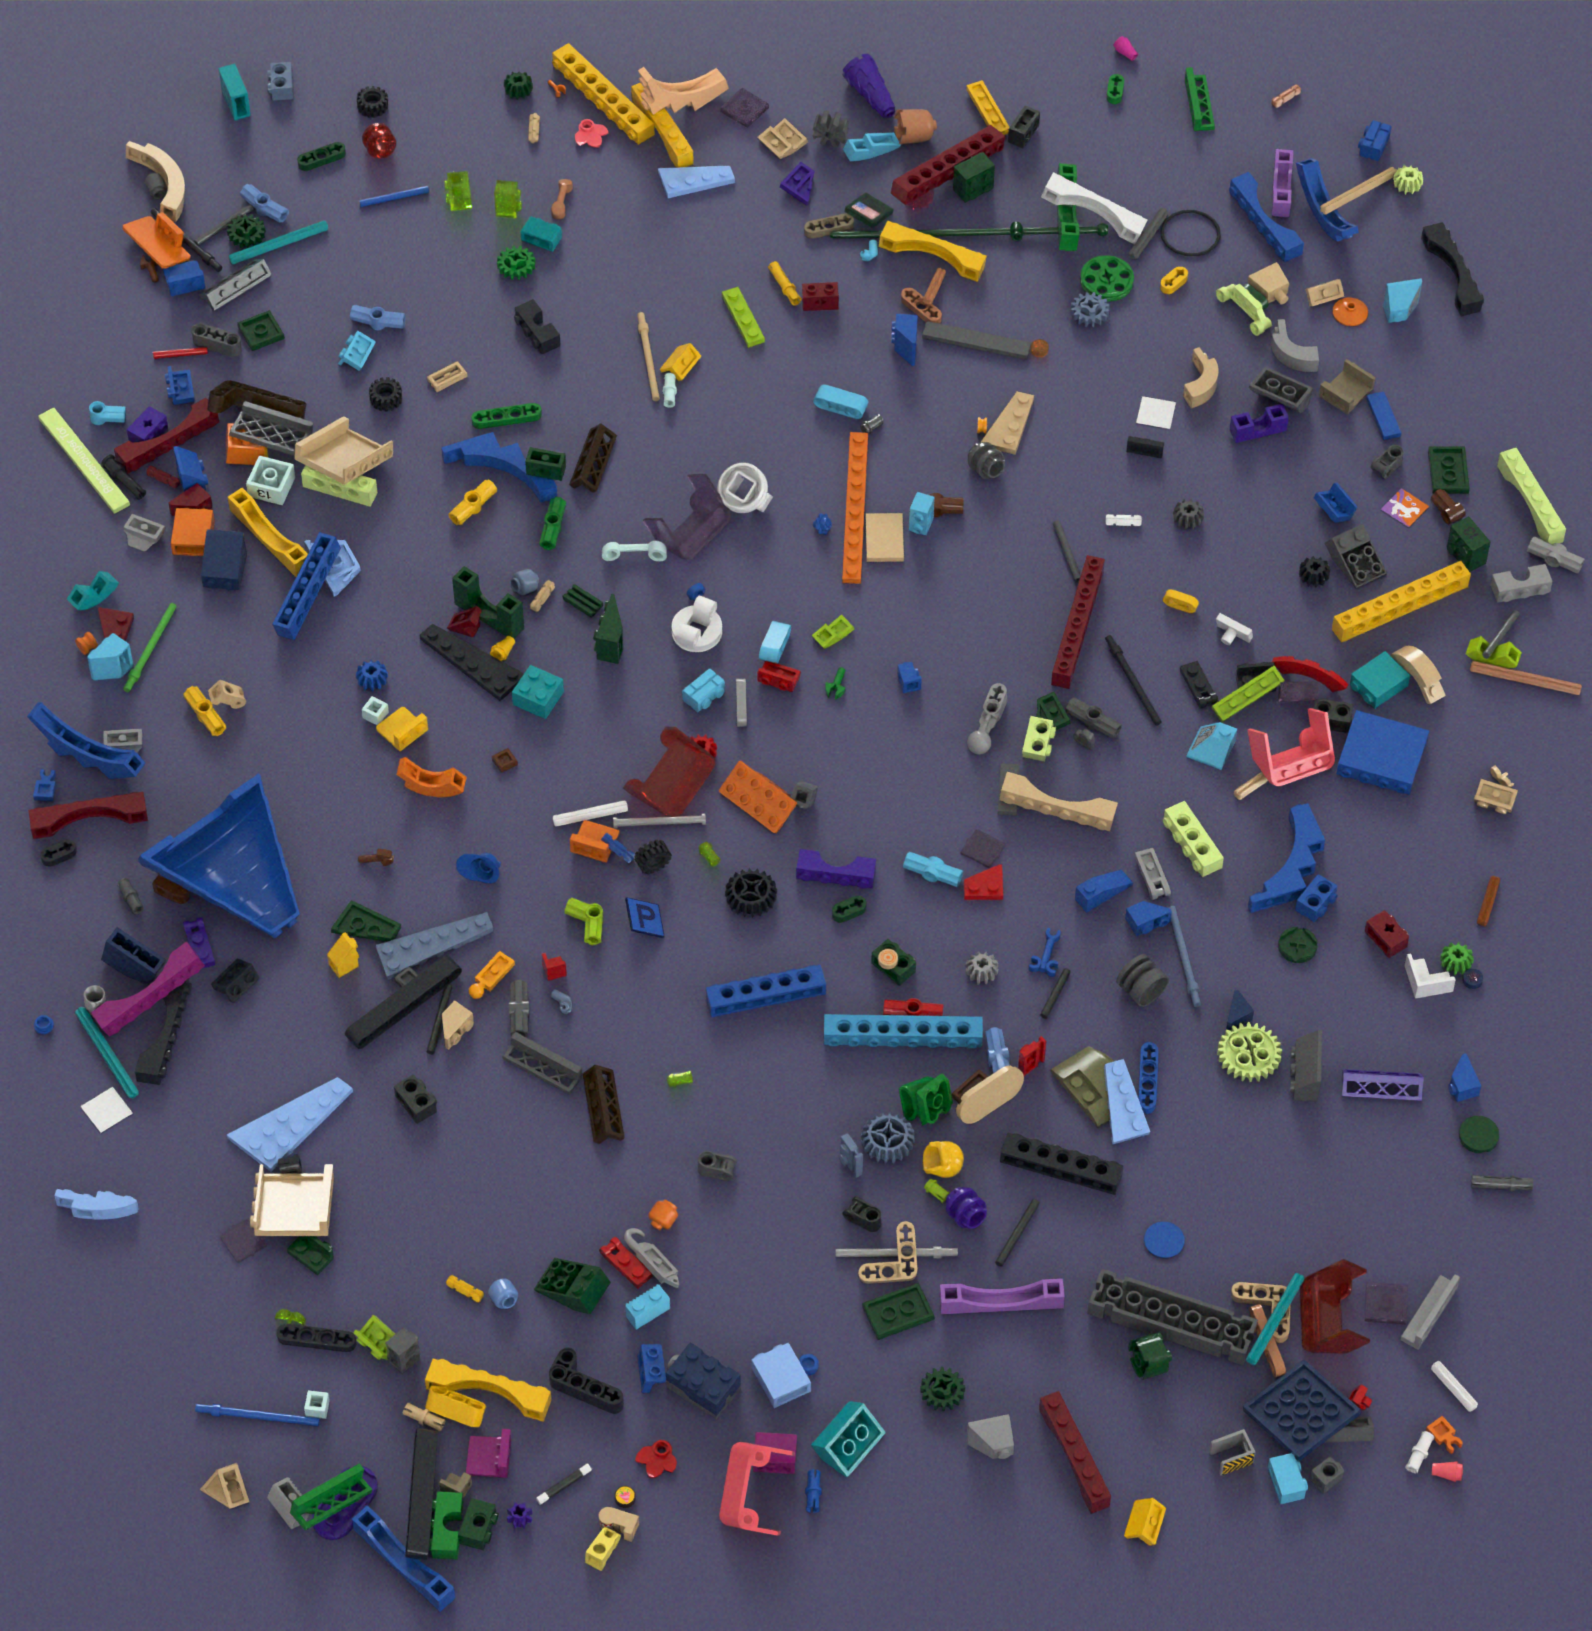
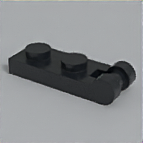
M1198 661L1180 666V672L1200 709L1206 707L1207 704L1211 703L1213 705L1219 702L1217 694L1213 691Z

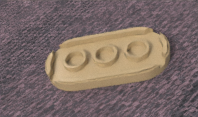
M1005 1066L969 1089L961 1097L962 1102L960 1105H957L956 1114L958 1118L967 1124L975 1123L1012 1099L1023 1085L1024 1075L1022 1071L1015 1066Z

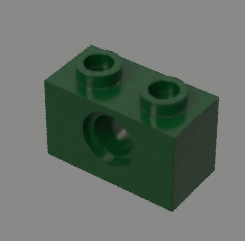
M530 447L525 461L526 475L562 481L566 469V454Z
M471 1498L458 1535L459 1544L484 1551L486 1543L489 1544L491 1541L492 1532L490 1530L492 1525H496L499 1513H496L495 1504ZM477 1523H483V1524H484V1525L481 1526V1527H476V1526H475V1524H477Z

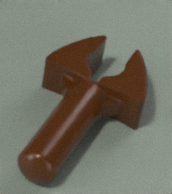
M143 255L140 261L141 270L147 268L152 282H158L159 278L155 266H158V264L152 258L151 263H149Z
M377 849V854L360 855L358 861L359 863L381 862L383 866H388L394 862L395 855H392L390 850Z

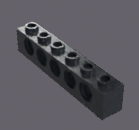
M1007 1133L1000 1154L1001 1163L1113 1195L1117 1193L1123 1173V1165H1120L1118 1162L1106 1161L1094 1155H1085L1077 1150L1064 1149L1059 1145L1043 1143L1038 1139L1025 1138L1017 1133Z

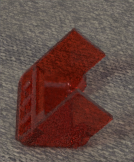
M1342 1259L1304 1278L1300 1286L1302 1347L1311 1353L1346 1354L1370 1343L1369 1338L1349 1329L1342 1331L1341 1300L1351 1294L1352 1280L1366 1274L1367 1269Z

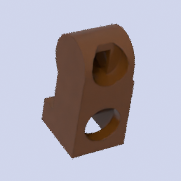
M160 875L152 883L155 893L175 903L184 904L190 899L188 890Z

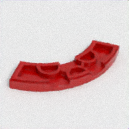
M1293 656L1274 657L1272 660L1275 667L1282 674H1299L1310 677L1325 685L1332 692L1344 690L1348 686V683L1334 671H1327L1319 667L1320 664L1308 659H1305V661L1297 660Z

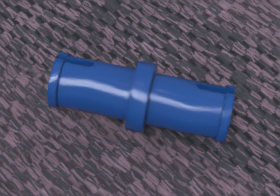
M814 1469L807 1472L808 1485L805 1488V1494L807 1495L806 1511L811 1513V1508H813V1513H817L820 1511L819 1496L822 1494V1488L820 1487L821 1472L816 1470V1475H814Z

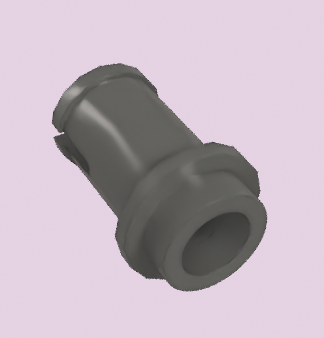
M877 414L870 420L863 421L860 428L863 433L871 434L874 429L884 424V420L881 415Z

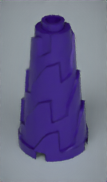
M862 54L863 58L860 60L858 57H855L842 70L845 73H842L843 77L882 117H892L895 114L896 107L874 59L870 54Z

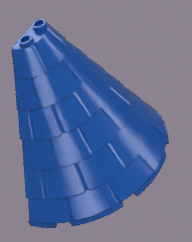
M259 773L229 793L222 804L176 837L167 836L138 858L141 866L158 873L160 876L182 886V888L204 898V900L248 922L274 939L283 933V928L286 926L291 928L298 922L296 918L300 915L292 889L288 868L285 864L282 847L278 842L268 798L265 796Z

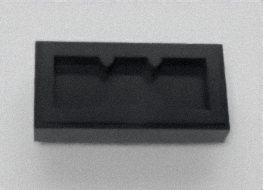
M1129 436L1126 452L1162 458L1165 442Z

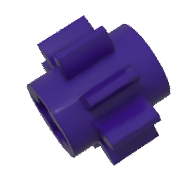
M514 1502L512 1509L507 1508V1513L509 1514L507 1522H513L514 1529L517 1527L525 1529L527 1522L532 1523V1517L530 1516L532 1509H527L525 1502L522 1504Z

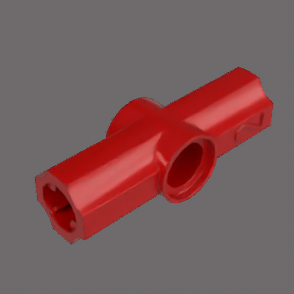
M911 998L907 1001L885 1000L883 1015L943 1016L944 1004L921 1003L916 998Z

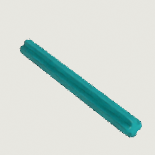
M325 220L232 253L229 255V260L231 264L242 262L328 230V224Z
M79 1007L75 1011L77 1018L127 1096L132 1099L139 1094L138 1089L86 1008Z
M1295 1273L1246 1358V1361L1251 1365H1256L1303 1283V1275Z

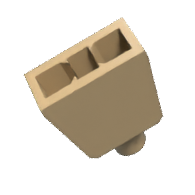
M1277 262L1249 275L1248 284L1264 295L1268 303L1277 300L1282 305L1288 301L1289 298L1286 294L1288 293L1289 282Z

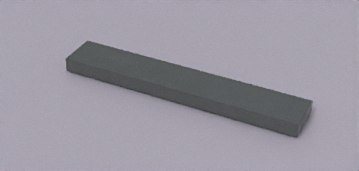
M929 321L926 322L922 337L923 339L1027 360L1031 348V342Z

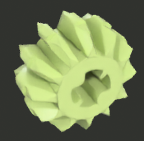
M1404 165L1402 168H1398L1394 174V187L1398 188L1399 192L1404 191L1405 195L1407 192L1411 194L1415 191L1418 192L1423 185V175L1418 170V167L1412 168V165L1410 167Z

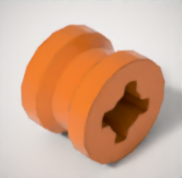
M86 632L82 638L78 637L75 639L77 647L84 655H87L91 649L98 647L96 639L90 632Z

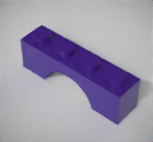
M800 849L796 867V879L835 883L842 886L850 885L860 888H873L876 859L857 856L849 865L835 867L824 862L819 851Z

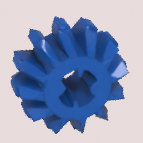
M372 660L369 663L363 661L362 666H358L356 679L359 687L363 686L365 691L371 688L373 692L374 688L380 690L381 685H386L388 672L385 665L380 664L379 660L375 663Z

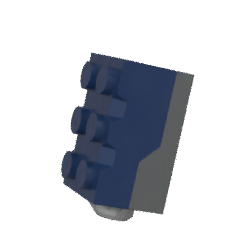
M691 1342L680 1355H674L667 1365L666 1387L716 1420L741 1390V1374L730 1367L726 1368L713 1356L709 1357L704 1354L702 1349Z

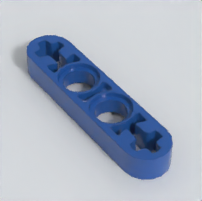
M1152 1042L1144 1043L1140 1051L1138 1099L1145 1114H1150L1155 1110L1157 1100L1159 1050L1157 1045ZM1147 1050H1151V1059H1147ZM1145 1066H1151L1153 1067L1154 1071L1151 1073H1147L1143 1070V1068ZM1150 1083L1153 1085V1088L1145 1090L1142 1085ZM1146 1097H1149V1106H1145Z

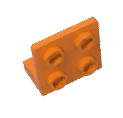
M584 820L578 834L572 833L570 837V852L607 863L612 850L609 849V844L601 841V839L608 833L613 837V840H617L620 832L617 829Z

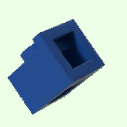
M904 662L898 664L897 676L902 692L907 693L921 690L922 678L919 676L918 669H914L913 663Z

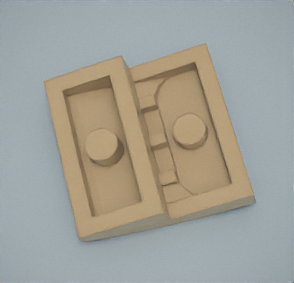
M785 118L774 128L770 126L758 136V139L779 159L793 154L808 143L807 138Z

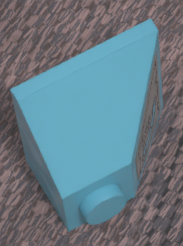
M1421 278L1388 283L1386 285L1383 308L1388 323L1406 320L1419 303L1422 286Z
M1220 722L1201 726L1186 757L1222 770L1236 742L1237 728Z

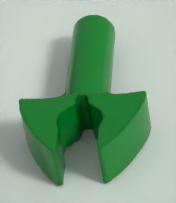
M843 667L838 668L833 683H825V691L828 698L830 692L836 689L835 700L845 693V687L840 685L845 674Z

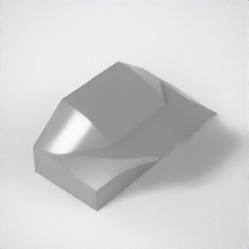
M134 514L130 516L123 527L127 534L128 546L144 552L157 543L165 532L164 525Z
M142 729L104 731V745L124 750H135L136 753L142 748Z

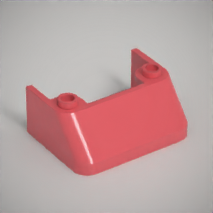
M1309 708L1310 727L1300 733V746L1272 756L1267 733L1248 729L1252 758L1270 784L1282 786L1328 770L1334 765L1335 756L1327 712Z
M746 1442L734 1444L730 1452L719 1513L721 1522L727 1526L780 1535L781 1531L758 1527L759 1516L757 1512L753 1509L744 1508L751 1466H765L770 1460L771 1452L794 1456L795 1451Z

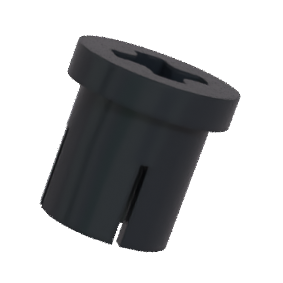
M295 1153L294 1156L278 1159L281 1174L302 1173L299 1153Z

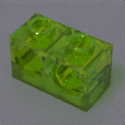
M468 171L447 173V180H444L445 191H449V193H446V203L450 204L451 211L472 209Z

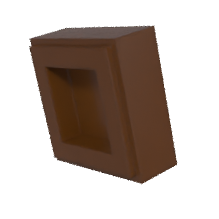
M509 748L492 756L493 762L501 773L518 765V761Z

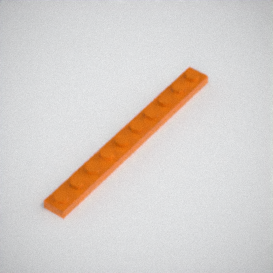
M850 432L842 583L861 584L868 433Z

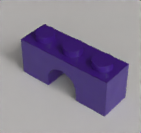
M1283 404L1265 408L1264 414L1257 419H1251L1249 412L1231 416L1229 430L1235 443L1287 431L1289 417Z

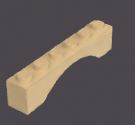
M1011 772L1006 773L999 799L1007 804H1016L1025 809L1036 810L1046 815H1054L1064 820L1075 821L1081 825H1089L1099 830L1107 831L1111 829L1118 804L1103 798L1082 802L1059 800L1038 790L1025 776Z

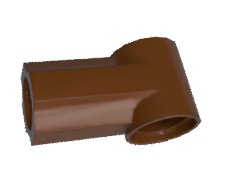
M1439 489L1431 496V501L1440 510L1442 519L1446 524H1452L1465 517L1466 513L1462 504L1459 502L1455 503L1445 490Z
M940 493L930 494V496L935 497L934 517H940L944 513L963 514V498L944 497Z

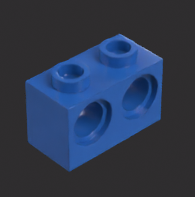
M1318 874L1297 899L1295 911L1313 922L1318 917L1322 918L1327 911V906L1333 904L1338 897V894H1336L1337 885Z

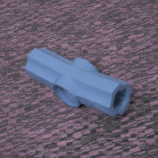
M246 184L240 191V196L256 209L258 215L268 216L279 223H283L289 214L288 209L270 200L268 194L261 193L252 184Z
M353 305L351 308L350 320L369 324L374 330H382L385 327L403 329L405 326V313L388 312L381 307H373L371 309Z
M997 1027L990 1028L988 1031H985L988 1047L987 1057L989 1067H992V1072L995 1073L999 1069L1009 1066L1010 1058L1008 1048L1005 1047L1002 1029Z

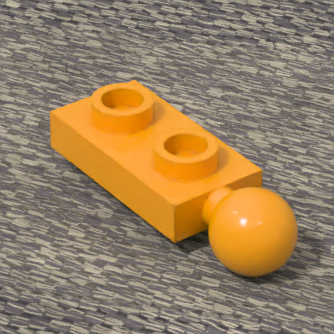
M499 951L475 977V982L477 983L469 987V995L474 999H479L484 995V988L491 992L515 966V961Z

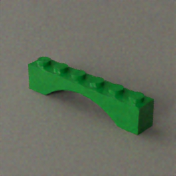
M1059 163L1057 175L1077 183V166ZM1057 205L1059 250L1077 251L1079 223L1076 217V205Z

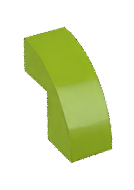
M1482 636L1470 640L1465 654L1472 660L1509 669L1517 667L1522 652L1511 642L1498 645L1491 656L1486 659L1482 654L1489 643Z

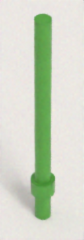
M169 604L135 668L130 671L128 680L123 688L125 692H130L134 683L138 682L141 676L140 672L177 607L176 604Z

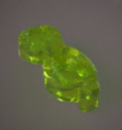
M281 1309L275 1315V1320L278 1318L288 1319L287 1324H291L292 1320L304 1326L306 1318L301 1313L290 1312L287 1309Z

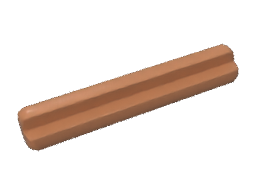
M938 268L924 296V304L931 305L945 277V269Z

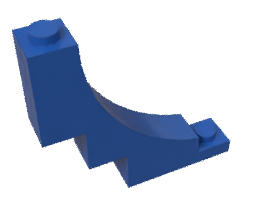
M493 432L441 447L444 464L462 459L465 466L496 468L514 475L527 484L535 493L540 503L557 497V486L553 479L526 475V459L518 443L500 448Z
M1308 803L1298 804L1290 808L1288 819L1293 831V850L1279 872L1264 882L1262 893L1258 892L1249 896L1248 908L1251 913L1297 900L1307 887L1302 877L1314 874L1316 862L1312 853L1324 850L1325 838Z

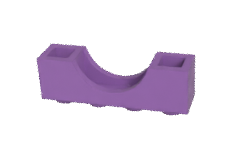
M1276 149L1272 216L1289 217L1293 150Z

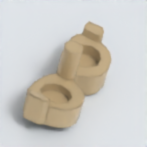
M1496 765L1490 768L1491 775L1501 785L1509 788L1514 786V783H1511L1506 777L1508 775L1507 772L1501 775Z

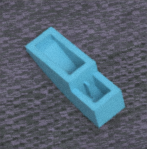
M868 133L864 135L863 139H848L843 150L850 162L861 161L891 152L899 148L901 144H899V140L894 133Z

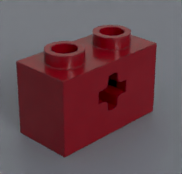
M838 282L802 284L803 311L838 310Z
M1386 910L1366 921L1365 932L1388 958L1407 948L1409 941L1407 931L1397 924L1396 919L1389 915Z

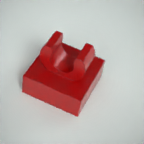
M1361 1384L1353 1389L1348 1399L1364 1411L1366 1407L1370 1406L1372 1399L1365 1396L1368 1388Z

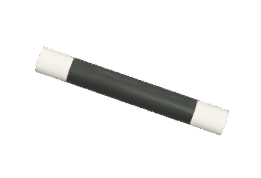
M585 1464L536 1497L537 1502L540 1505L592 1471L589 1464Z

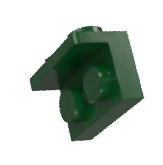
M299 1236L287 1248L289 1255L317 1276L334 1259L332 1246L326 1241L322 1242L317 1236Z

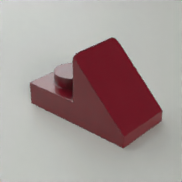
M476 606L454 614L447 629L469 637H475L480 627L479 616L482 610Z

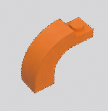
M406 757L400 759L396 774L406 781V788L416 793L433 797H451L461 794L464 791L466 776L454 767L442 772H432L422 769Z

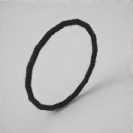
M1181 210L1172 213L1164 220L1161 227V239L1166 247L1183 256L1207 254L1218 245L1221 238L1220 227L1215 219L1197 210ZM1183 213H1195L1205 216L1212 221L1217 229L1216 241L1209 249L1199 253L1179 251L1169 245L1165 238L1164 228L1167 222L1174 216Z

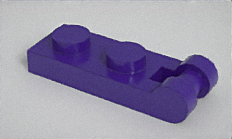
M202 917L196 918L195 921L191 922L184 921L183 926L188 943L205 966L203 968L214 966L215 961ZM191 929H199L197 932L192 933Z

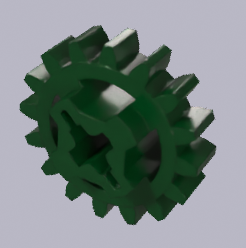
M244 214L242 218L238 215L237 220L231 219L232 224H228L227 235L229 236V241H233L234 246L239 244L240 248L243 245L249 248L251 244L254 246L256 242H262L261 238H265L266 229L263 220L260 221L258 216L253 218V214L249 217Z
M941 1367L938 1372L933 1368L932 1374L927 1372L926 1379L921 1381L920 1393H923L922 1400H927V1406L933 1404L934 1410H937L938 1407H941L942 1411H945V1407L953 1410V1404L959 1406L960 1399H964V1379H958V1372L952 1374V1368L944 1371V1368Z

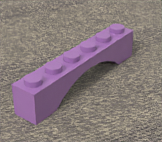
M1045 1279L1026 1286L1009 1289H981L963 1284L940 1285L939 1294L941 1314L1060 1309L1064 1307L1065 1297L1063 1279Z

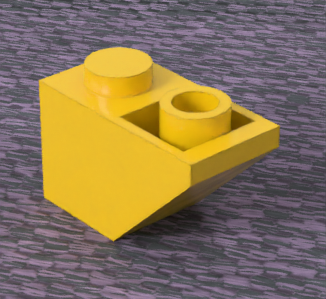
M346 932L340 936L327 953L328 964L338 978L359 967V954L356 950L358 945L353 937L349 938Z

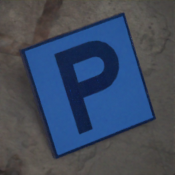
M626 897L625 902L631 931L664 938L659 904Z

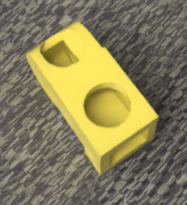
M604 1527L587 1549L585 1563L602 1571L612 1551L618 1545L621 1535Z

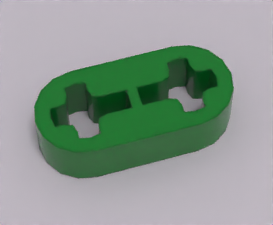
M1114 74L1109 78L1106 98L1111 104H1118L1122 100L1124 89L1123 76Z

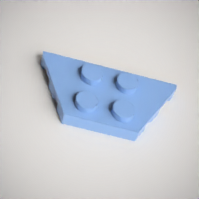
M306 540L304 543L309 552L314 543ZM337 540L341 549L325 579L334 597L361 571L359 563L345 540Z

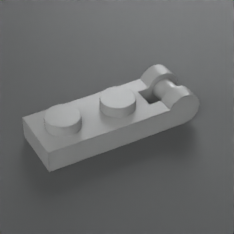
M1150 848L1135 852L1134 857L1148 888L1151 900L1158 899V896L1162 895L1164 897L1170 896V887L1154 849ZM1160 885L1161 888L1156 889L1155 886Z

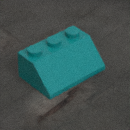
M849 1401L811 1446L825 1463L843 1476L848 1477L886 1432L864 1403Z

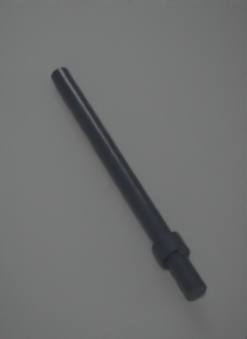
M153 208L151 214L157 218V214L160 211ZM184 233L183 242L196 252L205 264L220 272L222 266L215 261V257L210 253H206Z
M1111 635L1106 636L1105 640L1110 647L1113 658H1116L1152 721L1156 726L1161 724V719L1125 660L1121 647L1116 644Z

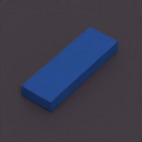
M1385 392L1367 395V402L1383 440L1401 437L1400 428Z

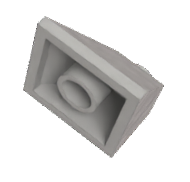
M1009 1414L969 1422L967 1444L992 1459H1005L1013 1455L1014 1442Z

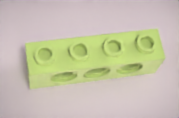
M305 465L301 473L303 487L371 507L378 493L376 480L362 475L344 485Z
M1183 801L1165 809L1163 823L1167 829L1171 830L1175 842L1181 845L1184 855L1192 861L1194 870L1204 877L1222 869L1224 857L1187 803Z

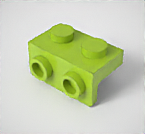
M372 1315L360 1331L355 1330L353 1333L358 1337L356 1340L362 1346H368L372 1349L370 1353L378 1360L381 1358L388 1360L385 1343L395 1333L377 1316Z

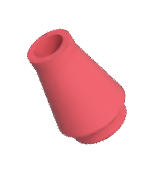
M1458 1461L1433 1463L1432 1475L1453 1482L1461 1481L1463 1464H1458Z

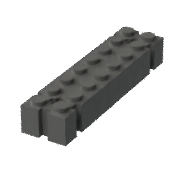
M1105 1269L1100 1271L1096 1282V1289L1092 1292L1087 1314L1103 1319L1104 1315L1110 1316L1111 1322L1146 1334L1160 1332L1165 1340L1219 1358L1221 1354L1228 1355V1361L1243 1366L1258 1323L1257 1319L1242 1315L1240 1319L1234 1317L1233 1311L1125 1276L1124 1280L1118 1279L1117 1273Z

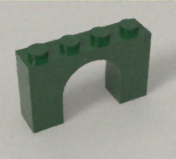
M463 566L454 575L452 582L456 606L463 610L478 606L482 610L479 620L506 637L511 636L515 639L525 629L523 602L507 593L494 606L482 594L478 574Z

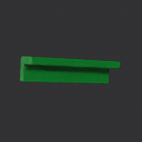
M1193 67L1186 68L1185 85L1194 131L1215 130L1206 75H1194ZM1195 81H1202V85L1200 87L1196 86ZM1198 93H1201L1205 97L1202 100L1199 99ZM1201 105L1207 109L1204 113L1200 111ZM1202 119H1206L1210 124L1201 125Z
M359 1463L296 1498L292 1502L290 1514L304 1530H307L372 1493V1488L362 1478L364 1468ZM358 1483L364 1490L361 1492L351 1491V1487ZM338 1494L347 1495V1500L337 1501L334 1498ZM323 1503L331 1505L329 1510L324 1511L318 1510V1505ZM304 1513L314 1514V1518L306 1522L301 1515Z

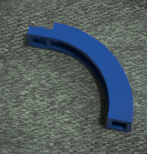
M1310 158L1297 162L1296 167L1307 202L1318 223L1328 236L1335 241L1351 238L1353 234L1359 233L1358 226L1347 222L1337 209L1326 215L1320 211V206L1331 199L1322 178L1319 161Z

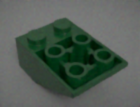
M611 594L610 599L605 602V613L600 616L599 630H595L593 640L596 641L594 651L597 654V660L619 664L624 650L623 627L615 595Z
M554 1258L534 1290L574 1311L591 1314L611 1282L601 1267Z

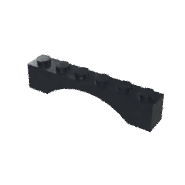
M1443 222L1424 226L1421 239L1427 251L1442 259L1455 275L1458 289L1454 304L1460 316L1481 312L1482 304H1484L1483 295L1479 293L1476 281L1472 280L1470 270L1464 264L1463 256L1459 254L1455 241H1452L1449 229L1445 227Z
M189 978L181 986L176 987L166 997L162 998L167 1007L166 1022L157 1040L139 1055L135 1068L137 1082L160 1085L162 1078L166 1077V1063L171 1060L172 1044L175 1045L177 1039L176 1030L180 1028L182 1023L181 1013L186 1010L187 1006L186 996L190 995L192 983H189Z

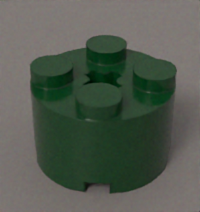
M1160 1332L1136 1338L1129 1342L1128 1350L1133 1352V1357L1130 1358L1132 1367L1139 1378L1143 1377L1142 1380L1169 1371V1362L1172 1361V1355L1168 1349L1166 1350L1163 1344V1336Z

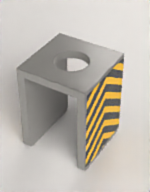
M1244 1429L1211 1441L1210 1455L1241 1445L1244 1451L1243 1454L1221 1462L1220 1476L1254 1463L1255 1450Z

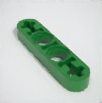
M537 403L480 410L472 414V425L477 429L533 422L541 418L542 410L541 406ZM518 412L520 416L512 417L511 414ZM501 415L502 418L495 420L493 416Z

